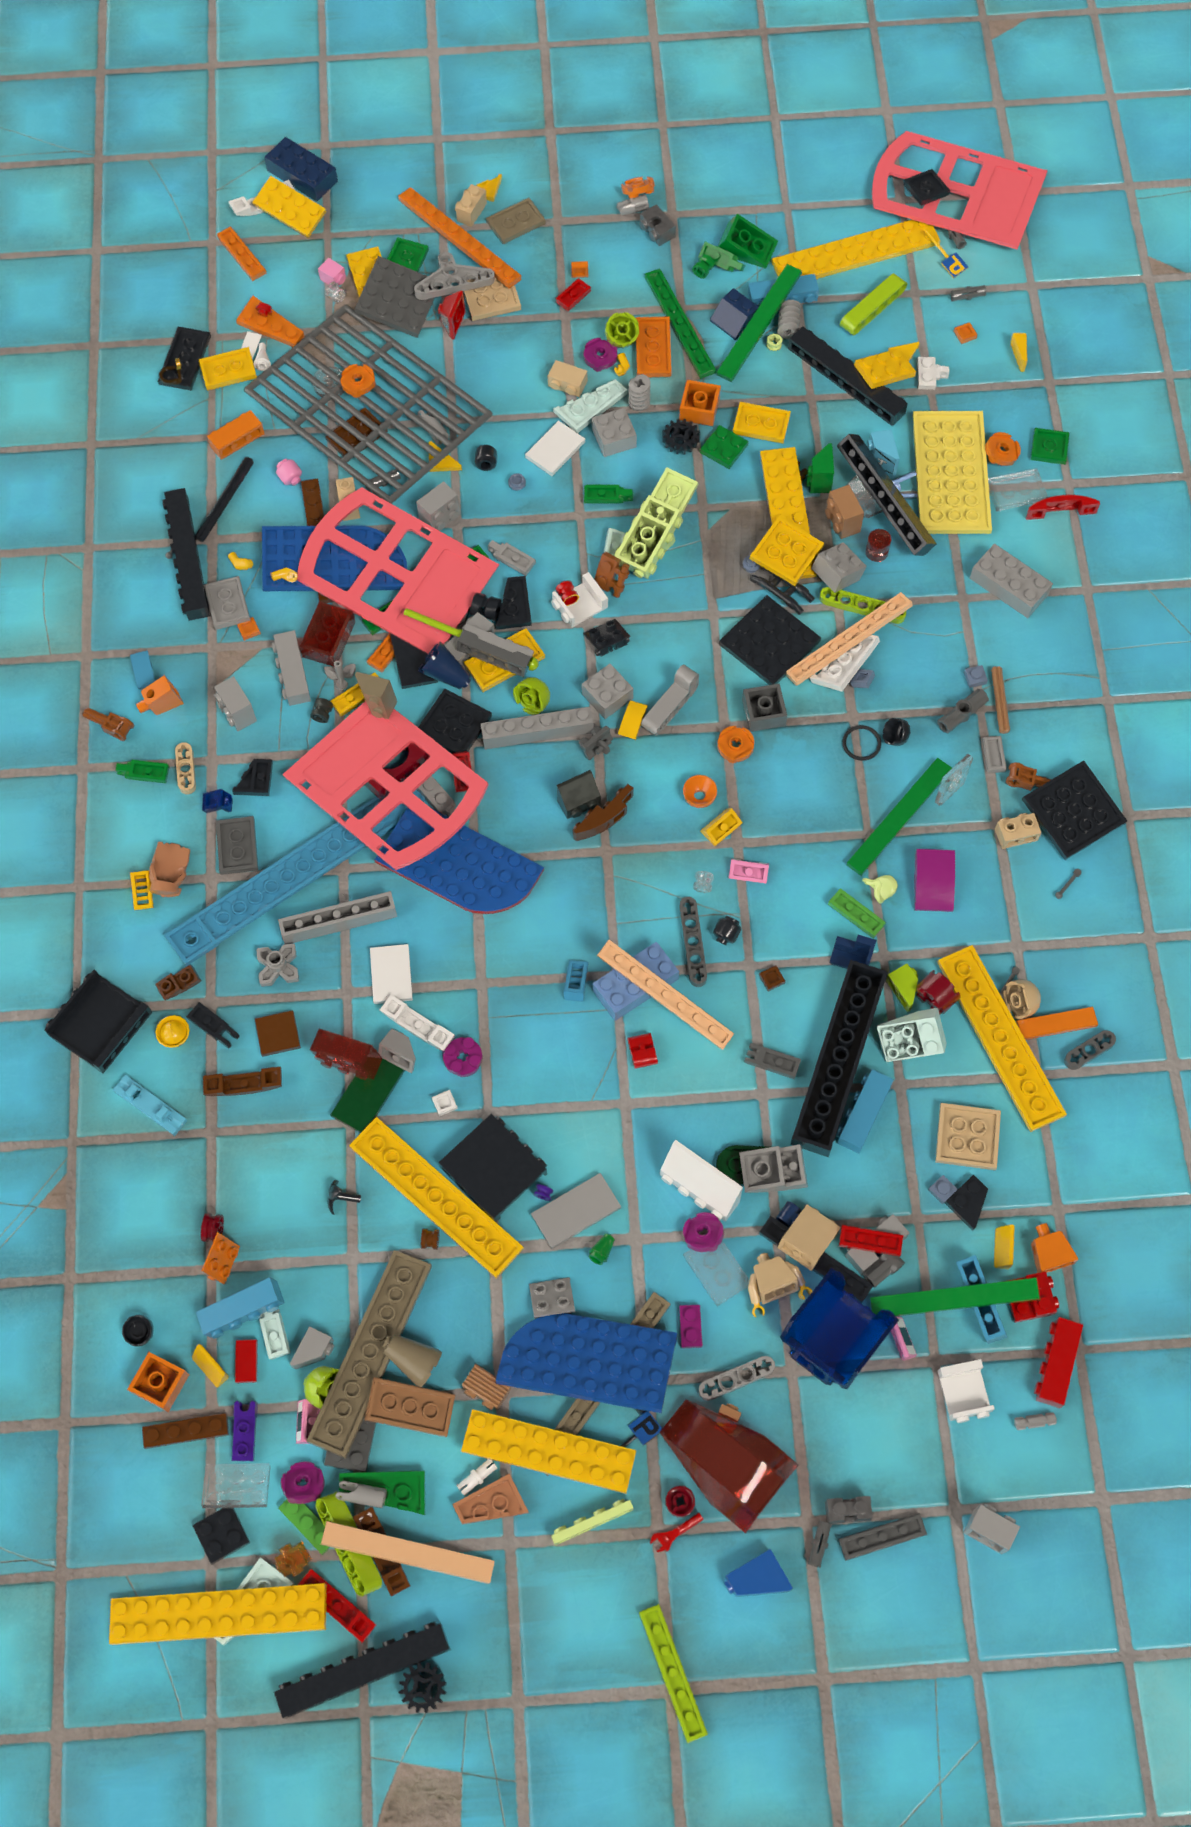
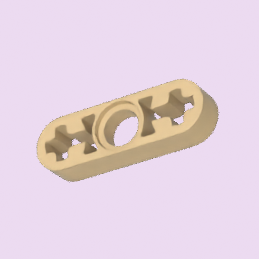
M183 742L175 748L177 782L180 791L188 795L196 789L194 753L191 745ZM184 749L187 750V751H186V758H187V759H184V757H183V755H182V752H183ZM183 765L191 766L188 772H182L181 767ZM185 778H188L189 781L188 788L184 787L186 785Z

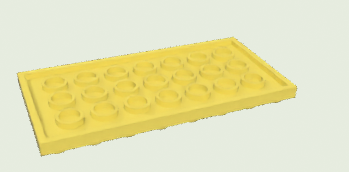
M913 411L919 520L929 534H991L992 522L983 411Z

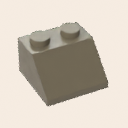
M356 672V679L371 714L377 718L389 719L398 702L390 680Z

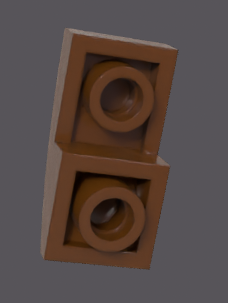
M190 964L175 975L170 973L155 985L163 999L168 1000L201 982V979Z

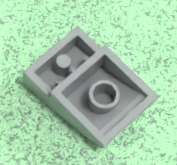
M800 1144L782 1148L775 1146L739 1153L745 1193L775 1192L808 1187L803 1150Z

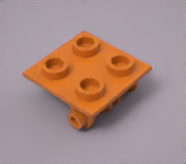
M217 1232L201 1271L208 1275V1279L217 1280L225 1285L240 1246Z

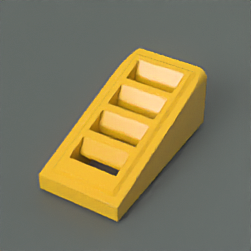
M1013 333L1010 342L1020 372H1024L1027 364V334Z
M149 870L130 872L134 910L154 908L153 893L150 892ZM146 878V882L137 883V879ZM147 885V889L137 890L138 886ZM148 893V896L138 897V894ZM149 900V903L138 904V901Z

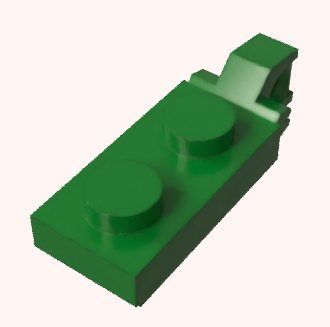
M706 241L704 242L698 256L699 258L702 254H707L714 259L716 266L732 272L734 268L740 271L744 270L745 265L738 262L739 257Z
M584 485V503L619 504L633 501V489H624L620 485Z
M131 760L127 764L117 763L115 770L117 775H123L129 780L166 783L170 767L167 763Z

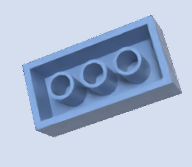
M657 941L633 956V958L669 985L679 979V970ZM615 969L593 983V992L615 1021L651 998V996Z

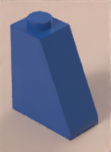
M771 1549L725 1576L727 1581L724 1582L730 1594L734 1593L736 1597L786 1593L793 1589Z

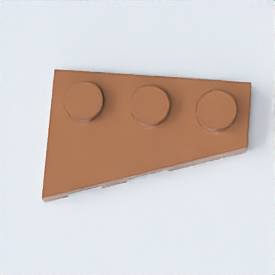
M510 1473L452 1504L462 1525L529 1513Z

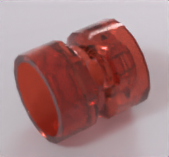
M875 529L869 534L865 551L868 559L874 562H881L888 557L892 540L889 532L884 529Z

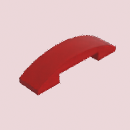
M1081 495L1049 497L1031 505L1028 509L1026 520L1043 519L1046 512L1078 509L1079 515L1097 514L1100 501Z
M310 1569L298 1585L325 1583L326 1612L363 1643L376 1627V1624L314 1570Z

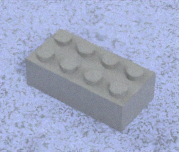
M993 544L974 565L970 575L972 581L1026 618H1029L1046 599L1053 585L1051 581L996 544Z

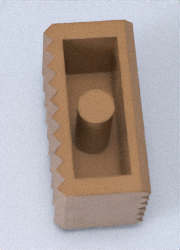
M477 1364L474 1365L462 1384L463 1389H465L464 1394L472 1399H475V1397L481 1399V1404L491 1411L493 1408L498 1411L511 1391L510 1386L496 1384V1377Z

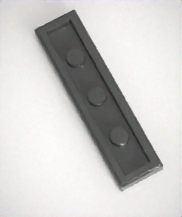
M919 1513L840 1538L838 1541L844 1559L847 1561L926 1536L927 1532Z

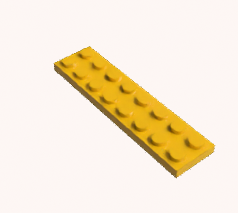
M795 447L760 451L771 524L773 525L779 516L810 534ZM815 559L801 579L817 577V574L811 569Z
M472 1409L461 1449L462 1453L624 1494L627 1493L636 1450L474 1409Z

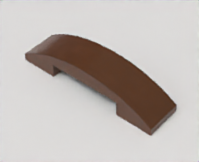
M281 1066L263 1068L260 1072L226 1076L221 1073L203 1076L204 1096L246 1095L282 1087Z
M373 1507L353 1517L358 1529L387 1535ZM373 1557L391 1597L411 1586L401 1563Z

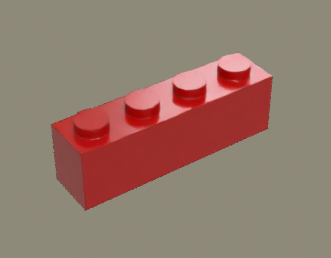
M1058 1317L1055 1322H1051L1049 1334H1052L1050 1342H1046L1044 1354H1047L1045 1362L1042 1361L1039 1369V1374H1042L1041 1381H1037L1034 1394H1037L1036 1401L1057 1408L1064 1406L1083 1324Z

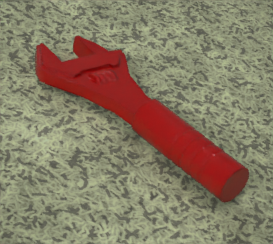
M697 1513L671 1531L654 1533L650 1544L658 1539L662 1547L656 1552L664 1550L668 1552L672 1542L679 1535H682L704 1519L700 1513Z

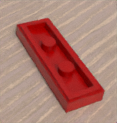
M846 1225L841 1226L839 1247L901 1256L903 1235Z

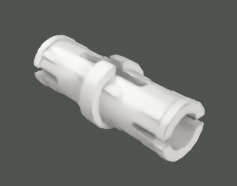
M488 1459L476 1470H471V1474L456 1485L459 1490L467 1485L461 1491L464 1496L476 1485H481L488 1475L498 1469L495 1464L486 1469L493 1463L492 1460Z

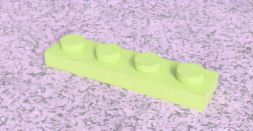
M621 1499L613 1503L614 1507L609 1510L601 1508L593 1512L594 1516L589 1519L581 1517L575 1520L574 1525L569 1528L562 1526L555 1529V1534L551 1535L554 1545L561 1544L633 1511L631 1501L625 1502V1499Z

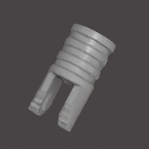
M643 194L636 198L623 200L616 207L621 215H628L649 209L646 195Z

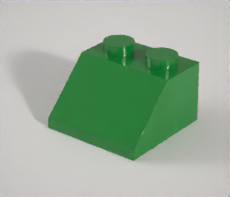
M828 443L812 458L811 466H808L806 486L810 487V494L829 493L832 490L834 478L832 443Z

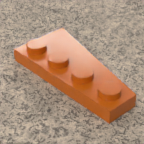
M255 296L251 297L236 319L238 325L291 347L298 344L304 337V332L273 309L271 310L273 312L271 316L263 317L259 315L256 306L262 301Z

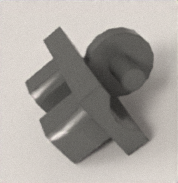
M606 725L603 728L596 726L592 729V738L590 740L583 737L579 741L580 748L584 751L585 757L591 760L596 754L599 755L601 752L608 754L610 752L608 746L612 743L613 737L610 734V728Z

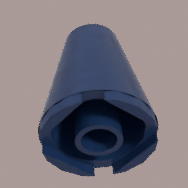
M440 641L426 656V664L422 663L419 668L420 673L457 689L462 687L465 689L471 681L467 670Z

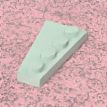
M615 379L596 388V391L592 393L587 392L583 394L581 398L575 401L572 399L562 407L553 408V411L571 429L578 433L592 422V417L601 415L627 395V389Z
M260 1557L237 1590L294 1586L295 1583ZM220 1637L214 1639H216L222 1645H226L234 1637Z

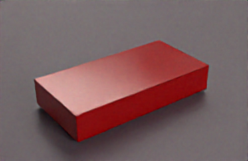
M257 1339L236 1340L235 1383L257 1382Z

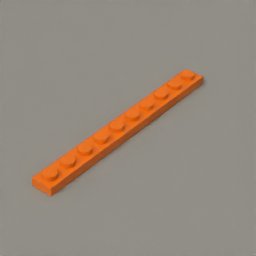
M410 187L398 195L401 203L482 268L492 269L495 273V278L510 289L522 280L521 275L414 189Z

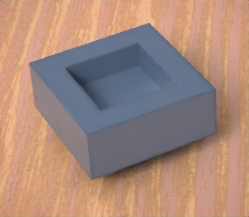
M983 665L964 670L969 688L987 684L988 680Z
M859 669L850 681L851 686L855 688H869L875 673L873 670Z
M944 1175L928 1189L942 1205L958 1190Z

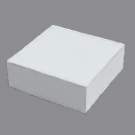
M450 1090L432 1097L439 1117L458 1109Z

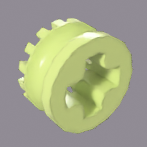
M778 334L769 335L767 338L768 349L770 351L781 349L782 337Z

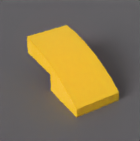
M630 700L618 735L636 740L648 705Z

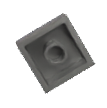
M780 683L743 689L742 701L750 732L786 726L787 712Z

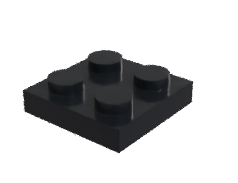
M933 169L904 179L903 185L921 206L946 197L950 193V189Z
M232 1504L192 1525L211 1565L251 1543Z

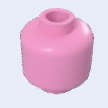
M284 459L278 463L276 474L284 485L292 484L294 486L301 481L302 470L294 460Z

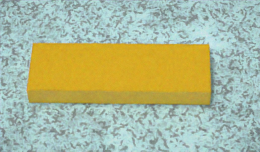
M376 672L371 674L372 676L379 677ZM357 683L332 699L331 702L333 703V708L342 717L365 702V699Z

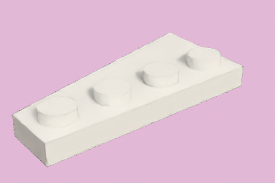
M870 635L832 663L822 668L818 675L814 674L811 676V683L842 692L879 644V636Z

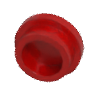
M259 302V305L256 306L258 314L263 317L271 316L273 313L271 311L272 306L266 303Z

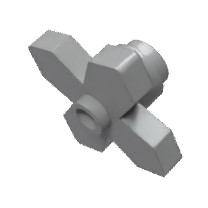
M294 943L283 945L279 951H272L268 947L257 948V960L266 966L259 973L261 987L273 985L278 976H281L287 983L299 981L298 969L290 964L297 957Z

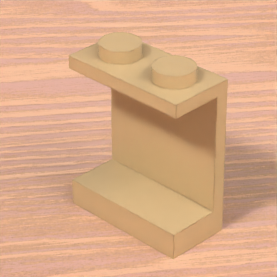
M806 1205L783 1236L777 1248L812 1271L821 1255L837 1236L841 1227L835 1221L822 1215L817 1209Z

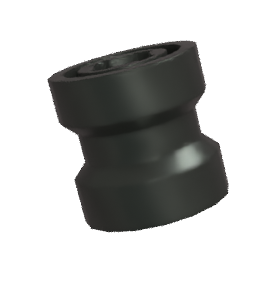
M317 698L314 704L315 709L312 710L310 717L316 722L327 723L333 703L324 698Z

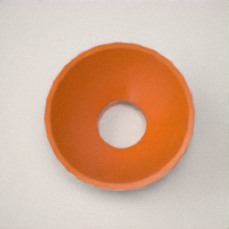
M695 775L685 782L683 795L689 805L696 808H704L714 802L717 795V786L711 778L704 775ZM696 792H703L705 798L697 800L694 794Z

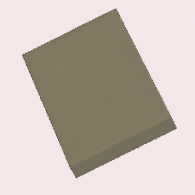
M530 198L486 218V222L502 244L546 224L545 218Z

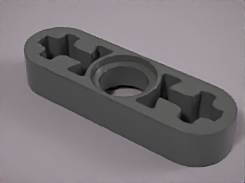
M1104 1030L1069 1051L1064 1059L1066 1067L1071 1070H1077L1111 1049L1116 1042L1114 1033ZM1103 1037L1105 1039H1110L1108 1043L1104 1042L1103 1044H1101V1046H1099L1098 1043L1102 1041ZM1088 1045L1093 1046L1095 1054H1087L1085 1047ZM1081 1053L1082 1057L1078 1059L1077 1063L1070 1061L1072 1057L1076 1058Z

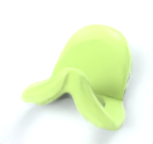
M890 875L880 876L874 880L862 879L866 885L874 888V897L879 904L892 897L898 887L897 881Z

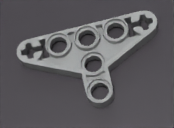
M442 252L438 256L440 269L416 284L414 292L417 299L426 300L453 294L458 291L485 287L495 282V273L489 268L458 265L455 263L451 253ZM443 259H449L450 261H449V262H443L442 260H443ZM454 271L453 274H447L446 272ZM468 279H474L475 281H474V282H468L467 280H468ZM453 282L459 283L457 286L450 285ZM441 286L443 288L437 290L434 287Z

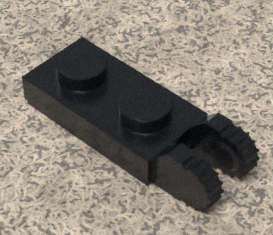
M200 1002L186 1016L189 1021L228 1049L232 1045L227 1039L222 1037V1034L226 1031L235 1039L240 1037L235 1030L229 1027L228 1023Z

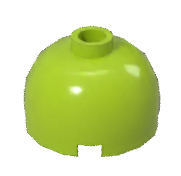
M628 312L614 313L610 316L605 326L606 339L617 348L629 347L636 341L639 335L638 321Z
M528 677L520 681L513 689L515 702L525 707L522 710L528 714H539L550 702L548 686L536 677Z
M320 1366L313 1369L305 1378L303 1384L305 1398L311 1405L322 1408L339 1369Z

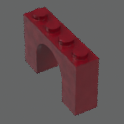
M414 743L409 744L405 748L409 754L402 765L393 769H383L398 782H403L430 758V755ZM373 779L365 784L381 801L389 795V792Z

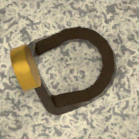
M175 358L176 366H167L160 370L159 379L163 384L176 385L181 383L179 358ZM177 369V379L165 380L162 375L165 371Z

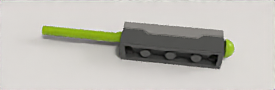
M408 608L404 611V615L459 637L457 650L522 677H525L528 668L529 671H534L538 668V660L533 657L534 651L527 646H521L509 639L498 637L496 634L481 630L475 625L466 624L464 629L461 630Z

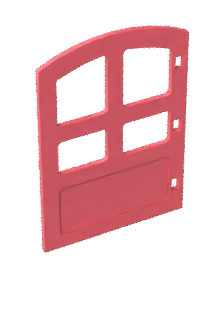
M906 131L887 148L877 165L872 184L873 208L1018 250L1045 180L1047 170ZM911 145L945 154L937 175L950 189L951 193L969 198L960 220L936 213L941 198L925 204L922 209L887 199L888 176L907 179L922 173L894 164L900 155ZM957 159H964L982 165L974 186L949 179Z
M361 487L338 502L315 527L303 550L298 566L297 581L428 654L439 641L444 644L446 641H449L452 635L404 615L405 609L408 608L457 629L470 610L475 593L482 592L499 567V564ZM376 501L384 506L380 509L373 504ZM362 505H366L396 523L376 551L335 529L343 519ZM422 527L431 533L429 535L421 532ZM408 531H412L432 543L413 571H409L389 559ZM325 541L336 544L368 563L348 591H344L314 574L316 562ZM469 554L478 558V560L474 562L473 560L469 559ZM380 571H384L404 583L385 612H381L361 601V597Z
M366 701L283 773V776L395 870L426 857L453 837L475 812L489 786L488 782L394 709L389 719L377 718L371 714ZM414 743L430 755V758L403 782H398L383 768L409 744ZM441 767H445L469 786L462 801L447 819L441 817L413 794L419 786ZM373 779L385 788L389 795L362 819H357L342 805L369 780ZM305 781L311 785L308 789L302 786ZM404 804L435 830L417 843L401 851H396L377 836L372 829L398 805ZM343 813L349 817L346 822L339 817ZM382 846L388 849L386 854L379 850Z

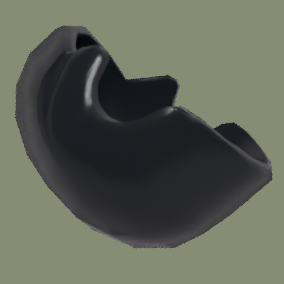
M890 718L883 728L885 743L893 746L903 745L911 734L910 725L901 718Z
M144 1315L129 1317L122 1328L124 1340L136 1347L147 1344L154 1333L152 1321Z

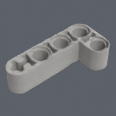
M681 665L675 674L674 683L646 714L641 722V726L655 736L659 735L697 690L699 674L686 665Z

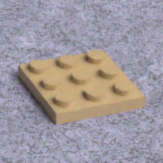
M496 278L492 285L463 291L472 321L521 310L515 285L509 289ZM468 279L467 281H468V282H474L475 280H474V279Z
M941 1103L935 1162L996 1170L1001 1111Z

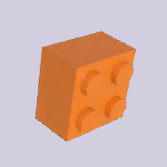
M687 380L680 405L679 420L683 421V419H686V422L693 421L692 423L713 426L719 405L721 386Z
M148 1352L127 1390L169 1412L190 1374L184 1369Z

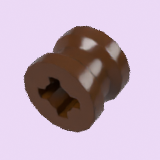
M427 1228L422 1229L421 1249L432 1247L433 1250H438L439 1229L429 1231Z

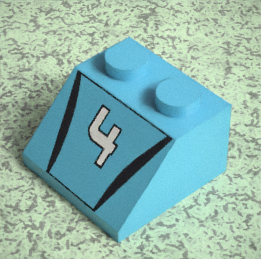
M892 429L871 432L870 439L867 440V447L889 478L895 479L899 455Z

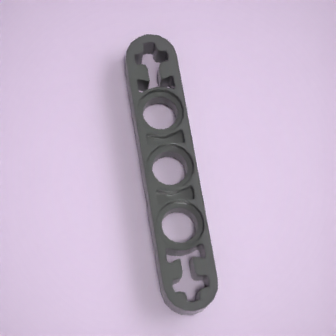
M684 897L680 901L679 910L689 980L693 986L702 987L707 981V970L697 903L692 897ZM686 903H689L691 906V914L688 915L687 908L685 907ZM693 920L696 922V926L688 928L685 922ZM692 937L697 938L699 943L691 946L688 943V939ZM698 955L701 958V962L694 964L690 958ZM696 969H699V975L702 977L701 981H697V978H695Z

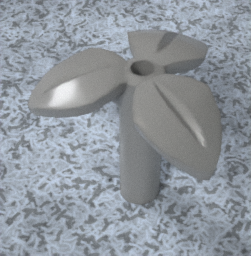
M337 660L334 662L335 667L326 666L324 671L329 679H338L335 683V687L338 690H344L348 686V682L344 678L353 677L356 665L350 664L343 669L341 662Z

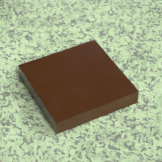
M293 1010L255 1018L262 1057L301 1048Z

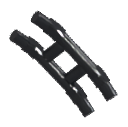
M762 566V570L775 576L770 583L763 577L756 575L750 577L751 582L770 591L784 601L798 615L804 610L791 597L795 591L809 603L815 599L802 584L797 583L794 586ZM781 581L790 586L785 592L776 587Z

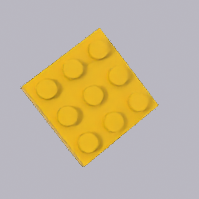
M778 516L749 559L796 586L823 548L824 543Z

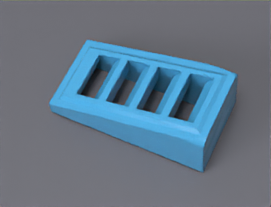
M569 960L564 987L565 1000L581 1002L584 1000L588 962ZM572 969H582L583 971H572Z

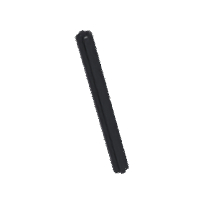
M245 457L195 535L198 541L204 542L254 464L252 458Z

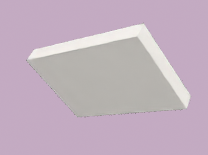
M558 421L525 454V458L553 476L585 443V438Z
M409 945L370 948L374 1004L385 1003L390 995L401 1001H412Z

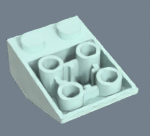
M938 1008L917 1011L877 1025L886 1062L945 1052L947 1042Z

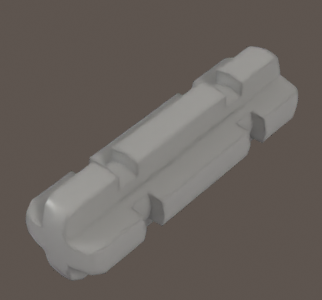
M1053 1412L1045 1413L1044 1416L1043 1414L1026 1416L1024 1419L1023 1417H1016L1014 1419L1017 1430H1024L1026 1427L1028 1429L1044 1427L1045 1424L1051 1426L1057 1423L1056 1415Z

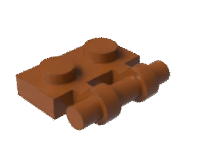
M605 551L601 556L594 580L601 589L607 592L613 588V596L618 598L624 591V582L629 576L628 570L630 566L626 563L622 567L619 566L621 559Z

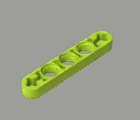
M824 587L820 592L822 604L865 616L886 603L885 601L844 590L834 593L830 587ZM844 597L849 598L850 603L844 604L841 602V599ZM860 602H865L868 605V607L862 609L858 606V604ZM906 611L893 619L891 623L900 624L904 622Z

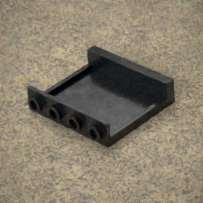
M94 969L85 976L81 986L72 992L71 998L67 1003H64L59 1008L58 1014L54 1019L48 1021L44 1031L50 1038L104 1074L149 1018L152 1011L148 1005L138 1002L101 977Z
M490 1114L438 1163L449 1178L482 1211L497 1222L501 1218L500 1215L543 1174L547 1175V1165L540 1157L536 1159L532 1155L533 1151L527 1144L522 1145L518 1141L519 1137L513 1130L508 1131L504 1127L506 1124L499 1116L495 1118Z

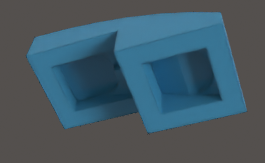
M147 650L131 654L130 658L138 689L146 688L156 681L149 652Z

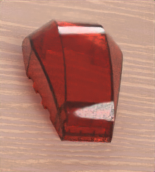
M687 1399L660 1431L662 1437L710 1504L744 1533H747L799 1466L766 1436Z

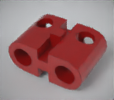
M651 1033L627 1037L634 1069L658 1064Z

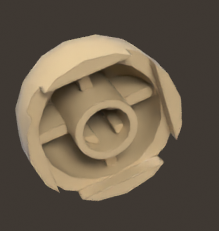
M1019 979L1005 985L1007 989L1003 991V1000L1009 1011H1012L1015 1015L1013 1016L1015 1019H1024L1037 1012L1041 1003V994L1034 983Z

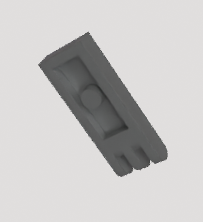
M750 1043L749 1048L756 1052L748 1050L746 1055L753 1059L746 1057L745 1063L795 1079L801 1059Z

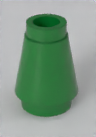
M604 1234L589 1250V1259L598 1265L607 1262L615 1239L609 1234Z

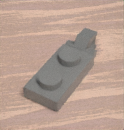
M492 540L488 544V551L493 553L497 560L525 576L536 564L534 558L508 543L500 545Z
M430 776L417 788L436 811L448 817L455 811L457 805L433 776Z

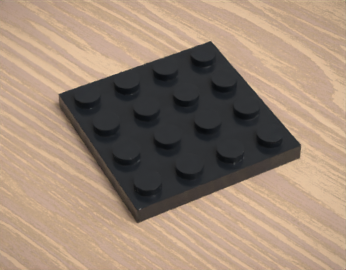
M766 595L719 640V645L767 684L773 685L778 684L786 676V671L800 662L821 641V637Z
M1084 760L1022 798L1030 812L1035 814L1037 822L1064 860L1072 857L1127 822V819Z

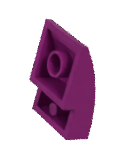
M917 849L915 853L914 874L915 911L953 912L955 850Z

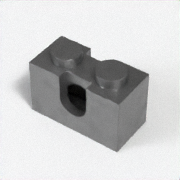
M657 204L640 213V227L643 231L649 232L653 242L655 241L661 246L676 237V225Z
M870 1496L855 1497L854 1499L847 1500L834 1498L827 1499L825 1502L827 1523L870 1521L873 1518Z

